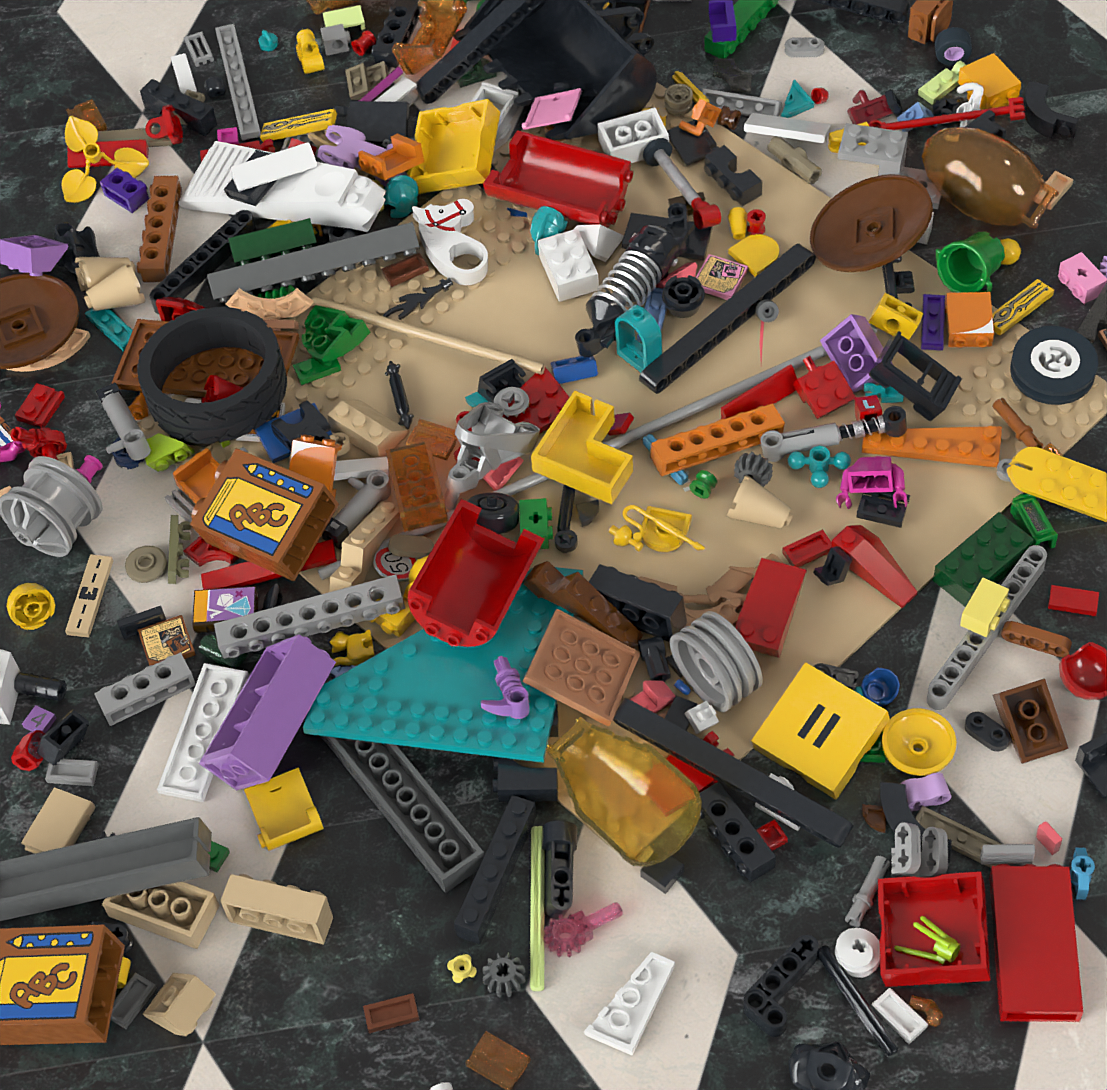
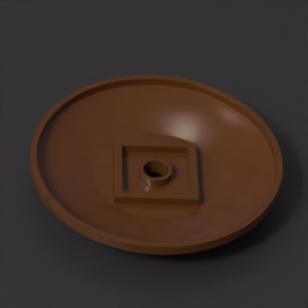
M895 174L880 175L859 181L835 195L818 213L810 232L811 249L820 263L840 272H862L888 264L911 249L925 233L933 212L931 197L923 184L908 176Z
M22 273L0 278V369L19 368L41 361L56 352L68 341L78 324L79 304L74 292L67 284L45 274L31 276L30 273Z

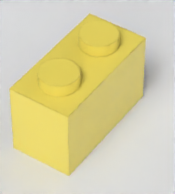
M982 578L962 613L960 626L984 637L988 636L990 630L995 631L1000 621L999 614L1001 612L1005 613L1010 604V599H1007L1009 589Z

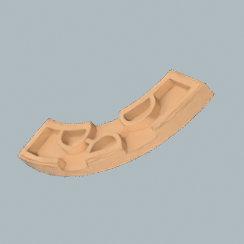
M239 288L225 305L242 309L241 311L243 312L248 311L263 318V320H280L303 313L314 301L298 288L284 297L275 299L256 297Z
M76 328L68 341L50 356L24 367L7 370L36 371L55 366L78 352L90 338L89 331Z

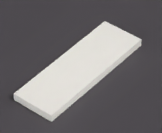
M203 664L158 785L157 791L159 794L204 802L214 774L201 766L199 762L249 678L248 671Z

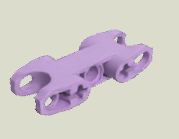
M331 125L327 128L326 137L338 146H320L317 157L330 165L354 169V167L361 169L358 162L359 151H365L376 156L393 148V145L389 144L385 149L365 142V135L358 130ZM332 132H336V133H338L340 136L334 135V134H332ZM323 152H326L332 156H327ZM402 172V173H400V174H398V175H396V176H400V175H406V176H407V173H406V172ZM375 176V180L379 181L383 186H387V183L391 180V178L383 180Z

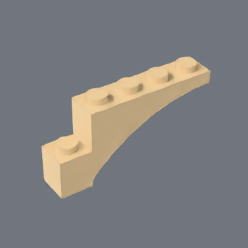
M382 501L342 542L341 566L330 576L329 592L364 582L376 552L391 528L402 516V507Z

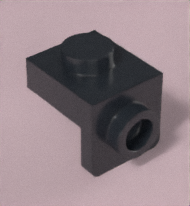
M838 546L831 547L824 566L815 568L813 573L827 586L844 582L852 559Z

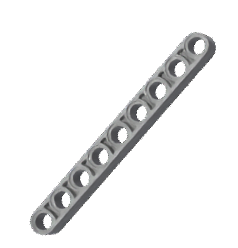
M1038 545L1030 546L1001 586L1008 588L1009 592L1015 594L1008 593L1007 599H1010V604L1005 613L1001 612L999 614L1000 621L995 631L990 630L988 636L984 637L968 630L931 681L927 694V704L929 707L935 710H942L947 707L1000 633L1005 622L1010 619L1045 568L1047 552L1043 547ZM936 693H939V694H942L943 696H936L935 694H936Z

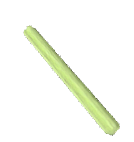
M533 826L531 828L530 987L532 991L544 990L545 851L542 849V826Z

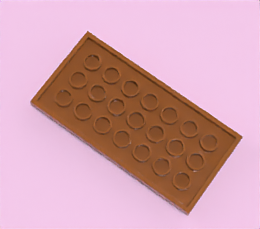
M137 319L112 383L116 382L119 389L142 391L137 373L140 353L146 342L149 341V338L169 321ZM273 331L277 337L287 375L300 337L296 332ZM222 347L202 351L176 366L167 377L162 393L205 397L207 390L203 389L210 375H217L244 388L258 375L264 364V359L252 351L241 348Z

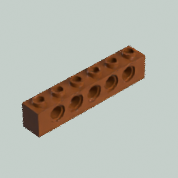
M154 176L153 184L150 185L151 198L147 201L148 215H145L146 229L142 231L143 246L139 248L141 259L140 262H137V273L141 274L143 282H161L169 275L179 213L178 203L182 193L178 176Z

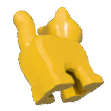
M370 629L366 630L365 633L346 635L344 632L339 631L330 641L332 653L347 649V657L335 658L334 661L336 663L334 666H358L375 656Z

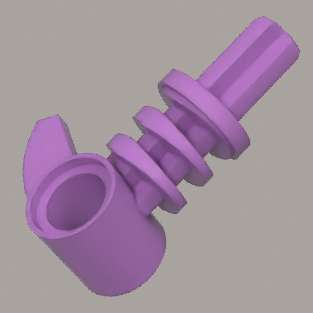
M498 656V659L494 660V665L498 672L495 680L504 698L502 700H481V708L496 715L511 716L514 719L525 718L530 712L528 692L521 684L519 672L515 668H511L506 657Z

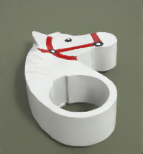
M459 199L445 206L430 204L424 209L412 207V216L418 222L422 245L436 269L446 278H450L461 285H473L480 282L488 271L487 250L479 241L460 233L461 227L470 225L474 220V205L467 199ZM463 254L474 255L482 261L479 266L469 270L460 269L452 263L453 257Z

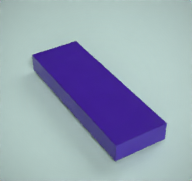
M923 294L921 349L943 351L945 295Z

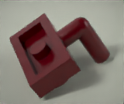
M859 90L852 99L854 104H858L860 101L862 104L847 110L852 124L864 122L869 124L872 120H880L891 116L893 113L888 107L885 95L869 101L864 90Z

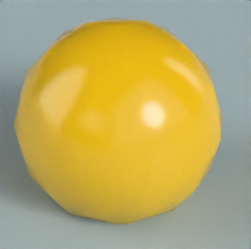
M1010 238L1001 239L1000 241L1005 252V258L1001 264H1014L1021 254L1018 242Z

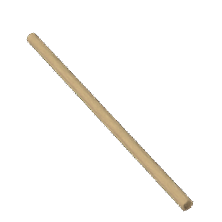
M314 296L312 298L314 301L311 305L312 307L318 305L342 310L350 318L360 319L369 324L500 363L513 359L522 369L542 375L545 369V364L319 297Z

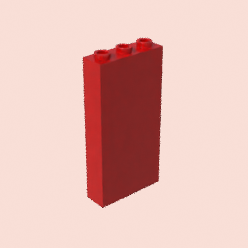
M998 864L992 866L989 882L1000 1021L1080 1022L1083 1015V1002L1069 867H1062L1059 864L1036 866L1034 864L1010 866L1008 864Z

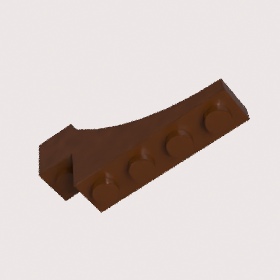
M549 561L535 565L522 582L538 598L546 599L561 606L588 622L597 630L633 649L644 636L579 572L563 576Z

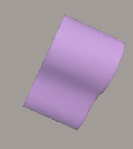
M932 773L923 778L908 779L901 783L906 784L907 800L911 811H917L922 806L941 805L951 799L950 791L942 773Z

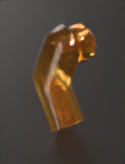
M911 995L909 1006L913 1009L924 1011L928 1015L926 1020L928 1025L939 1026L940 1020L943 1019V1012L936 1003L930 999Z

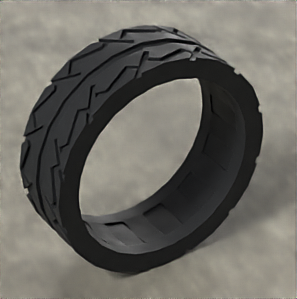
M232 307L203 308L176 317L174 321L171 320L160 327L149 338L139 356L137 365L138 381L154 421L159 423L158 426L177 439L182 438L184 439L183 441L206 444L219 441L220 443L246 435L252 429H257L270 419L285 397L287 375L277 337L271 327L268 328L266 326L268 324L264 320L248 311L243 312L241 311L242 309ZM233 347L252 351L264 359L262 368L252 382L227 398L206 403H189L173 399L162 393L167 377L176 366L199 352L213 348Z

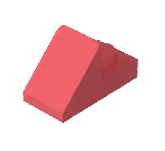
M644 681L643 691L629 700L656 714L673 703L676 695L664 681Z

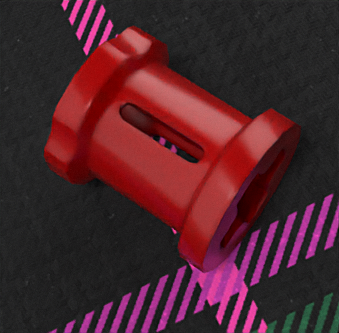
M367 30L362 33L359 39L353 40L351 46L358 55L363 56L369 47L374 44L376 45L377 40Z
M754 209L748 212L747 221L749 225L747 226V233L749 235H763L765 233L764 222L766 214L762 210Z

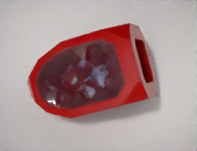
M35 730L25 735L19 745L15 747L11 757L12 763L25 771L37 768L44 759L37 753V748H39L40 740L45 733L41 730Z

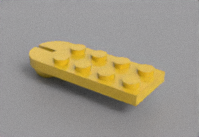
M1037 447L1022 449L1008 464L1011 466L1007 468V474L1018 490L1107 522L1106 472ZM1015 464H1021V465H1023L1025 468H1022V467L1017 466V465H1015Z

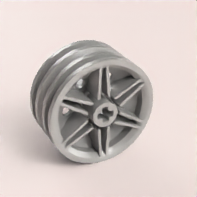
M707 611L700 618L694 620L691 626L684 627L670 638V649L683 677L695 693L704 702L707 701L709 705H712L716 711H728L732 706L739 703L742 698L747 697L761 687L763 682L762 672L754 653L736 628L721 615Z

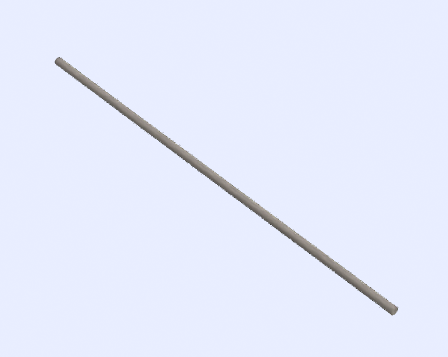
M870 324L874 333H877V328ZM823 345L625 434L610 439L603 444L618 449L748 391L790 364L795 370L805 365L802 360L808 356H811L812 360L815 361L828 354ZM534 473L494 492L512 496L550 478ZM455 509L399 534L423 536L447 524ZM390 538L384 540L379 549L388 546ZM341 560L318 569L320 578L324 580L330 577L341 566Z

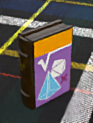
M256 586L194 590L192 621L194 632H215V623L258 612L259 595L256 593Z

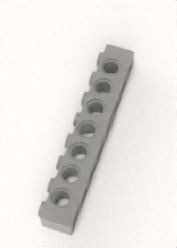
M395 574L214 624L218 647L225 659L229 657L234 658L251 651H259L262 648L299 634L302 637H308L317 633H326L332 629L343 626L348 627L357 622L374 620L382 614H396L406 608L398 578Z

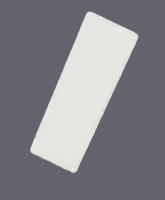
M186 54L172 56L171 61L180 91L182 93H185L186 90L197 92Z

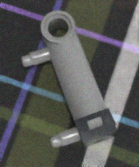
M376 470L371 472L367 476L366 484L353 477L348 479V483L359 491L334 518H331L322 533L325 541L333 539L335 547L341 550L342 542L380 501L390 497V481L388 474L384 471Z

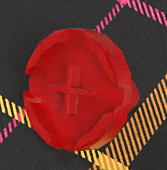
M173 105L163 106L162 116L149 120L145 126V131L153 139L169 137L175 145L183 142L180 139L183 138V130L179 117L173 113L175 111ZM154 124H159L161 127L158 134H153L151 131Z

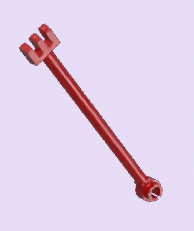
M1023 97L1008 99L1009 106L892 123L872 120L868 125L869 127L901 130L976 119L988 110L995 113V116L1010 114L1011 121L1021 120L1025 118V113L1022 112L1024 111V105H1020L1024 103Z

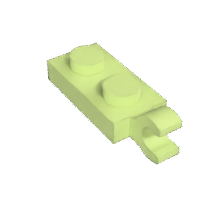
M960 60L951 71L945 68L918 90V95L934 105L936 100H940L959 85L960 68L966 66V64Z

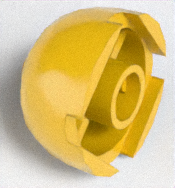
M24 583L12 590L6 607L9 617L16 625L25 630H34L46 624L44 620L48 619L49 616L52 617L55 610V602L52 595L42 585Z

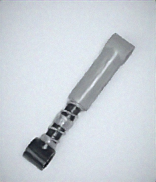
M891 406L881 416H877V419L872 417L869 421L862 419L852 421L849 425L843 423L842 426H838L834 422L785 433L768 431L761 437L763 457L768 458L770 462H777L784 455H789L793 452L809 451L815 446L829 447L839 445L840 440L843 441L844 438L850 437L852 439L855 436L857 439L865 437V434L872 435V433L878 431L879 433H886L890 437H900L907 431L906 412L902 407Z

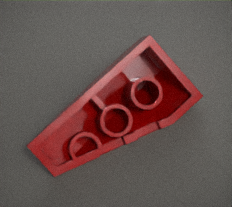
M165 297L156 300L161 321H174L176 317L185 313L205 308L183 298Z

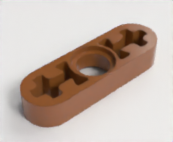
M1015 621L1005 622L1001 632L1002 638L1008 642L1057 657L1068 655L1072 646L1071 640L1065 636Z

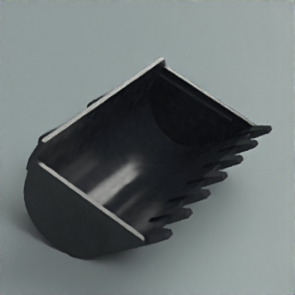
M485 0L464 28L455 32L453 37L457 41H461L504 0ZM544 0L485 55H488L493 61L484 65L483 70L486 73L504 72L507 78L498 83L502 90L519 88L523 94L514 99L517 107L533 105L536 97L553 94L554 83L606 84L591 103H577L572 120L552 124L555 128L548 131L545 137L551 140H568L597 134L598 123L641 112L650 101L656 87V70L652 63L644 56L653 48L654 39L648 33L640 32L633 34L644 20V13L638 7L615 8L616 2L614 0ZM609 2V5L603 9L604 5ZM636 14V17L630 21V18ZM644 40H646V43L643 46H640L641 43Z

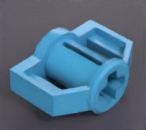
M1075 848L1071 864L1072 868L1070 870L1071 886L1075 888V899L1086 900L1095 864L1087 855L1086 848Z

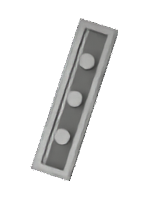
M702 89V93L709 99L710 104L720 109L723 106H728L730 110H739L742 116L749 117L751 113L779 117L782 103L779 100Z

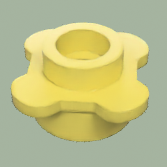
M467 954L457 956L447 964L448 969L453 973V981L456 983H461L467 977H474L477 973L476 968L471 964V957Z

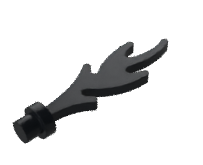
M450 278L446 280L441 279L439 280V285L428 288L423 287L422 291L426 294L411 293L399 297V302L406 303L389 309L383 314V317L387 318L395 312L404 310L398 315L399 320L409 315L419 303L420 308L423 309L426 303L442 289L444 292L448 291L449 287L453 286L452 280Z

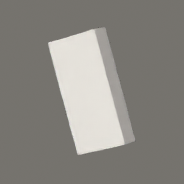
M891 988L886 990L871 1004V1008L908 1044L928 1027V1023Z

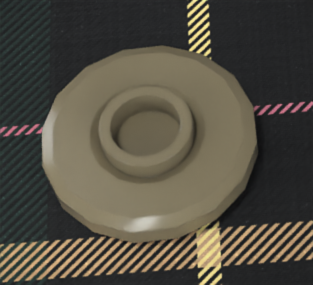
M142 546L136 548L128 555L125 569L127 575L132 580L139 583H148L155 581L163 575L168 562L165 553L160 548Z

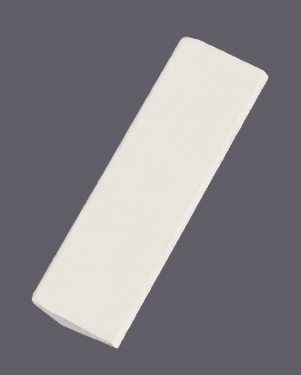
M307 142L232 166L231 173L240 192L315 168L317 163L311 145Z

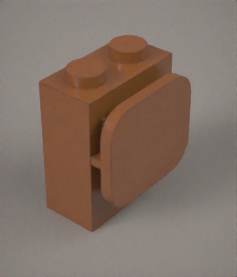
M917 0L910 9L908 37L923 44H926L929 39L935 42L937 35L947 29L950 24L953 0Z

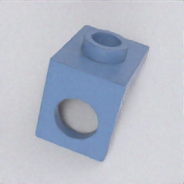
M917 102L897 117V120L899 122L934 116L928 108ZM912 128L902 129V131H903V132H908V131H910Z

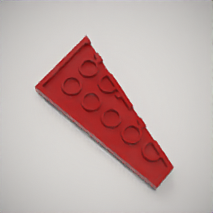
M545 367L542 375L535 373L520 387L529 397V407L526 408L525 414L520 413L517 418L514 415L507 418L503 414V418L514 424L528 422L536 425L540 429V434L550 428L570 397ZM514 398L508 403L509 407L515 404ZM461 446L453 453L456 461ZM477 457L472 458L473 460H476L478 462L480 461V459Z

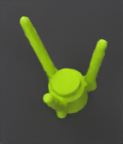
M921 916L920 920L934 932L917 922H914L913 925L936 941L933 950L937 952V955L901 946L894 947L896 951L935 960L944 965L946 960L951 963L955 960L960 951L961 944L957 943V940L948 936L926 917Z

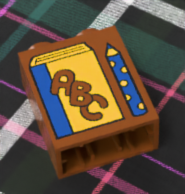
M236 448L230 459L224 460L218 466L215 472V483L207 497L201 498L195 504L192 510L190 525L207 544L295 581L338 508L339 503L324 484Z
M105 925L0 929V1045L105 1043L125 945Z

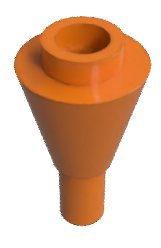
M140 391L139 395L128 407L135 420H142L149 415L145 396Z

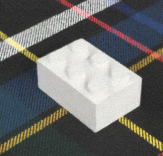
M656 108L598 123V139L604 153L631 161V163L644 160L643 151L651 141L657 138H665L669 142L668 132Z
M578 229L538 240L540 260L559 302L598 291V273Z

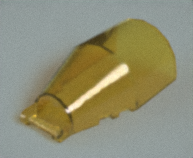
M580 716L571 729L553 745L549 744L547 746L546 752L555 760L578 816L632 866L648 867L663 862L676 853L692 835L701 812L702 801L698 789L691 780L651 745L635 742L632 738L626 736L624 738L617 736L612 731L589 724Z

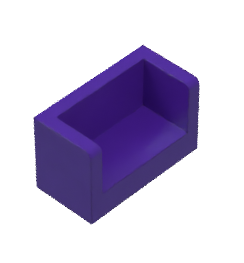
M710 0L709 21L712 42L736 41V20L733 1Z

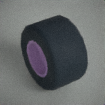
M958 27L941 31L935 38V51L938 61L945 65H955L960 60L962 62L967 61L972 54L969 33Z

